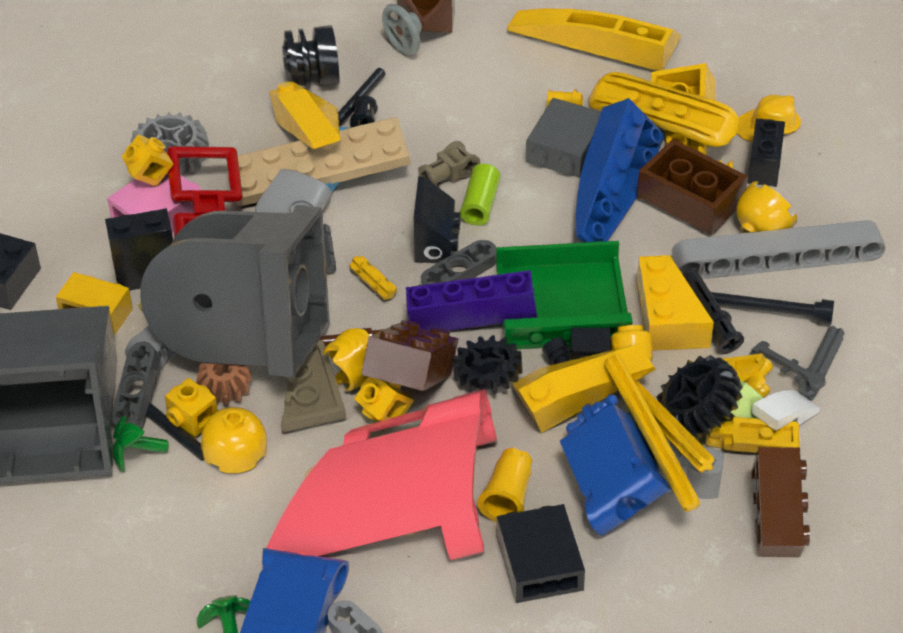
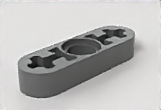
M488 240L473 242L426 269L421 275V285L477 277L496 264L495 244ZM461 265L467 269L463 272H455L451 268Z
M138 342L128 351L111 413V420L115 426L122 416L128 417L130 412L134 416L133 418H128L126 423H133L141 428L144 424L160 364L158 351L148 342ZM139 358H144L142 363L138 361ZM143 381V388L139 393L129 394V387L132 383Z

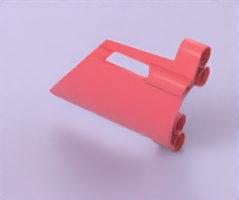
M486 389L429 404L423 410L351 429L344 435L343 445L329 449L302 482L280 518L266 548L294 552L301 555L323 556L441 526L450 560L485 552L479 528L478 513L473 499L476 447L497 442ZM422 420L418 427L369 439L371 432Z

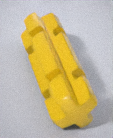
M364 256L352 258V262L349 264L350 269L356 275H359L360 279L373 291H376L383 300L394 298L397 287L390 280L388 281L372 264L370 265V262Z

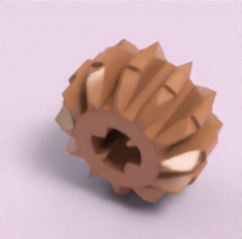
M199 364L196 383L206 386L212 395L216 397L217 404L223 402L228 407L230 401L240 403L242 396L249 395L252 376L247 365Z

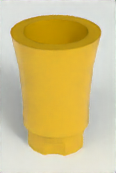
M514 447L507 448L497 460L493 473L477 501L479 510L488 519L497 522V516L510 512L524 511L526 491L532 474V458L526 451H521Z

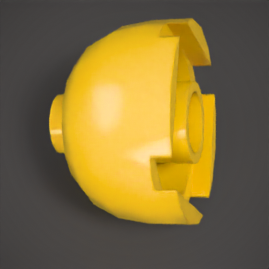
M754 181L743 191L736 206L737 218L741 224L740 230L742 233L789 229L797 223L798 217L796 213L791 217L788 212L791 205L771 187L764 184L762 188L756 187L758 182Z
M228 407L214 413L202 430L201 449L205 462L209 465L211 462L219 466V471L224 473H242L255 468L257 461L262 456L264 459L267 453V434L262 421L253 412L241 407Z

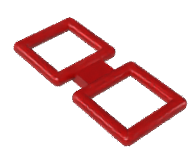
M171 146L166 150V153L173 162V166L168 171L171 199L174 202H192L193 213H176L173 216L174 236L195 217L208 212L225 211L224 202H240L243 199L236 148ZM179 158L226 159L230 190H182Z

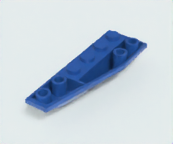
M629 98L603 107L586 153L576 205V236L583 243L609 240L637 198L639 170L659 152L665 135Z

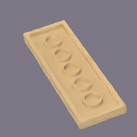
M398 117L340 130L341 141L316 149H312L299 140L238 155L243 199L237 202L238 207L257 203L281 169L303 173L324 184H334L411 165Z

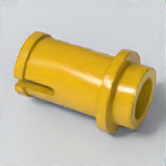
M574 89L573 92L548 90L547 106L552 98L583 106V92H578L577 89Z

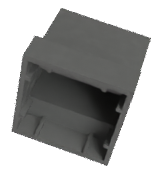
M109 306L0 313V483L112 474L113 440L110 420L117 358Z

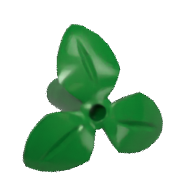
M122 416L113 434V439H116L112 447L115 464L120 472H125L123 453L127 448L131 447L166 453L169 446L168 440L142 436L145 431L133 423H125L128 418Z
M237 595L219 597L212 600V604L204 606L197 617L199 629L219 616L224 633H238L235 612L246 614L250 600L237 598Z

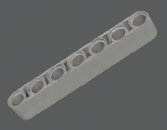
M871 220L686 239L679 241L672 248L674 262L681 273L689 268H697L702 279L866 262L880 258L885 252V245L876 223Z

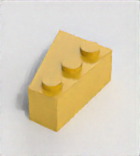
M640 256L638 260L637 287L644 330L652 335L653 351L711 348L714 322L671 256Z

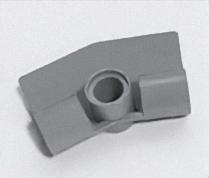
M281 169L258 200L255 212L292 213L297 206L322 207L323 210L330 200L332 193L326 184L311 176L288 169Z

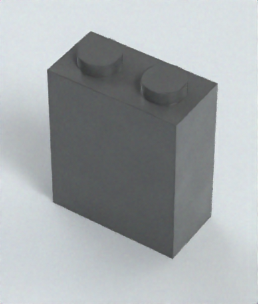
M552 98L526 140V162L580 178L586 153L601 111Z

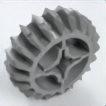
M168 112L166 116L157 114L155 119L146 118V123L138 124V129L132 131V138L130 139L132 143L137 134L149 139L155 137L165 145V151L171 146L209 147L205 127L200 124L199 120H193L191 115L183 117L181 112L177 115H171ZM179 158L180 174L183 176L185 172L193 173L194 167H201L202 161L207 160V158Z

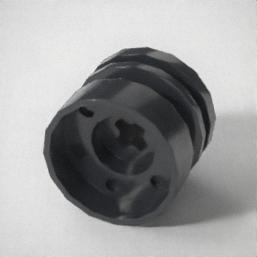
M332 25L314 27L312 40L307 41L303 29H298V42H294L291 30L284 31L282 55L285 74L289 82L299 85L298 76L303 75L305 87L308 88L311 86V74H317L321 86L340 83L338 54Z

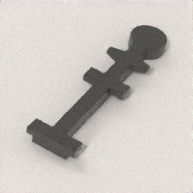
M762 340L751 349L750 355L763 354V356L783 366L780 369L782 373L786 374L792 371L797 374L796 381L804 378L813 389L822 388L826 384L825 376L822 373H812L811 368L805 369L797 365L799 364L798 360L792 359L790 361L768 348L770 344Z

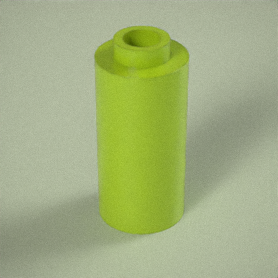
M482 163L476 165L472 170L460 209L461 218L470 225L481 226L489 220L501 179L499 170L493 165Z

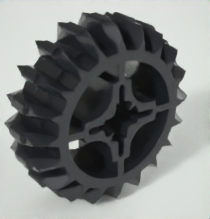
M709 355L703 358L698 356L695 362L688 360L686 366L682 368L677 367V372L674 375H668L669 381L661 385L663 392L659 393L656 398L694 437L699 439L703 432L710 435L713 428L716 426L721 428V423L725 419H731L730 412L738 409L736 402L743 397L740 393L743 386L735 369L721 357L715 358Z

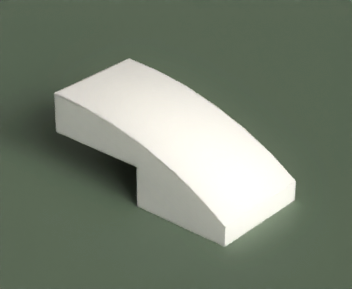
M786 390L771 394L753 403L752 414L777 431L791 421L798 422L799 425L818 414L820 407L796 390Z

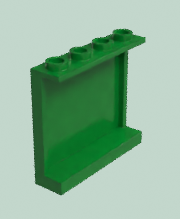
M619 241L496 247L497 275L531 270L536 300L537 318L506 319L502 323L503 337L507 338L508 345L515 343L517 350L543 348L549 340L560 337L571 347L572 327L610 328L611 338L615 332H618V327L633 324L632 315L627 311L619 263Z

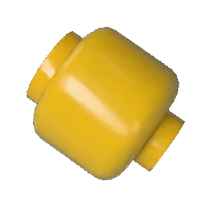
M642 325L620 326L617 328L618 332L611 336V350L639 344L650 361L653 360L652 335L650 332L643 330Z

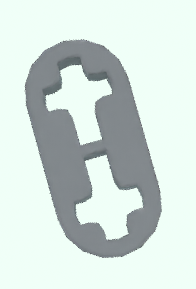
M338 601L328 609V625L332 633H383L377 623L350 601ZM341 616L345 619L350 616V624L344 619L338 621L337 617Z

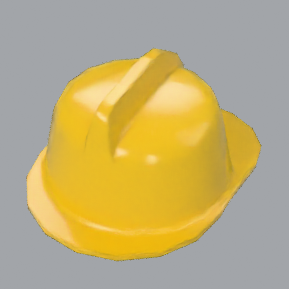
M776 94L764 96L759 101L756 109L739 116L740 122L737 135L744 140L753 142L756 118L785 122L784 135L797 131L801 126V119L795 112L794 97L792 95L781 96Z

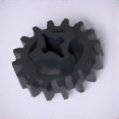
M491 335L489 340L484 341V338L479 336L477 343L468 340L466 341L467 348L458 347V355L453 356L454 377L458 379L460 387L467 385L469 392L478 388L480 390L491 389L496 394L498 393V387L502 386L505 389H509V381L518 382V374L523 373L521 351H517L515 343L508 345L507 338L505 337L500 341H496L495 335Z

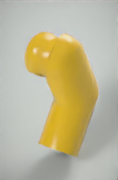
M765 358V365L744 381L763 398L770 393V387L765 383V376L773 369L771 361Z

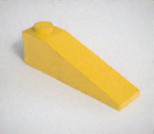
M706 63L651 72V82L716 100V80ZM663 129L667 144L672 139H675L707 155V145Z
M294 82L281 83L277 85V89L269 91L277 124L309 147L316 149L341 141L339 114L336 106Z
M639 344L542 367L519 379L518 382L512 383V387L540 432L543 433L581 412L582 407L586 404L592 405L618 391L605 365V360L608 357H612L614 354L620 355L634 381L654 371V365Z

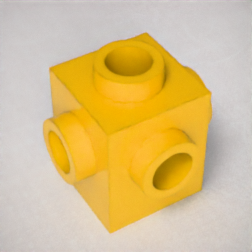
M137 134L121 156L128 167L127 172L133 178L156 187L173 166V162L164 150L166 148L165 145L155 137L149 139Z
M368 377L362 383L360 391L354 398L355 401L364 407L361 412L375 422L404 415L414 401L410 395L401 389L402 385Z
M187 378L180 385L173 387L165 395L166 416L169 421L176 427H182L194 437L202 432L208 419L218 411L216 397L212 395L206 386L198 385L190 378Z

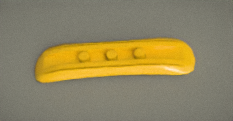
M610 72L601 77L588 98L590 108L602 111L605 106L629 98L658 128L713 147L727 145L737 134L740 122L737 113L731 107L717 100L670 88L621 72Z

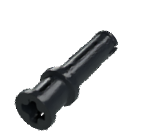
M697 268L685 270L682 275L714 322L712 334L717 341V349L722 354L737 350L743 344L744 336L741 332L736 331L732 325L731 315L729 312L721 310L711 291L698 273Z

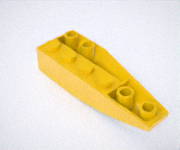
M542 8L518 10L507 26V31L656 71L665 68L681 39V34L674 29L620 15L579 9Z

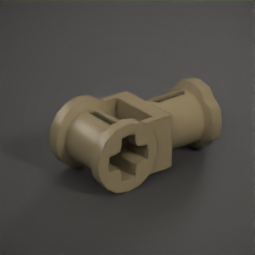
M454 141L444 150L437 153V161L418 167V173L420 177L427 178L436 186L437 183L447 178L451 182H455L461 178H469L473 168L480 164V158L475 154L467 152L465 145L461 141Z

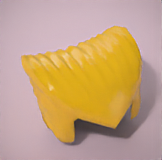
M351 328L345 330L323 350V355L328 353L327 356L332 358L333 362L342 369L335 375L337 385L342 383L349 384L344 391H352L361 387L362 383L368 378V376L361 375L370 336L364 329Z

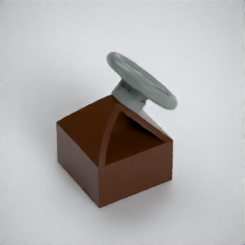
M397 0V4L387 5L382 13L383 27L387 37L401 53L405 55L415 54L420 47L419 32L452 33L455 0ZM392 12L398 14V20L390 16ZM410 37L412 38V45L408 39Z

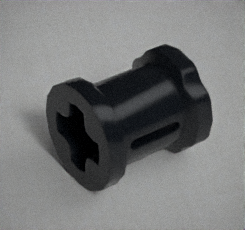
M368 95L356 97L352 104L354 114L350 118L351 128L375 122L374 114L378 110V105L373 97Z

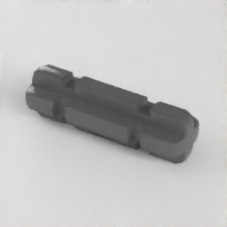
M324 224L326 274H333L336 271V261L331 229L329 225Z

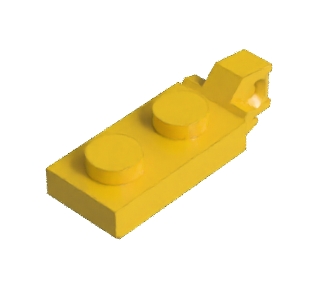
M733 417L732 421L721 424V428L718 426L713 428L710 435L706 433V445L729 451L757 453L758 447L800 448L799 423L791 421L775 431L760 419Z

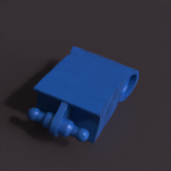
M612 394L608 395L602 402H595L592 405L588 403L582 407V412L578 414L577 420L567 424L566 432L568 435L560 440L581 492L586 497L585 510L587 518L594 531L601 536H604L625 522L638 510L647 507L672 490L670 485L658 473L659 470L648 444L631 412L625 413L617 407L618 398Z
M263 548V570L260 572L240 633H326L328 609L345 585L349 572L348 561Z

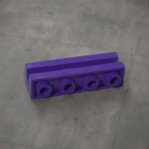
M531 270L406 287L409 321L419 323L420 329L431 331V328L450 331L502 324L506 319L537 318Z

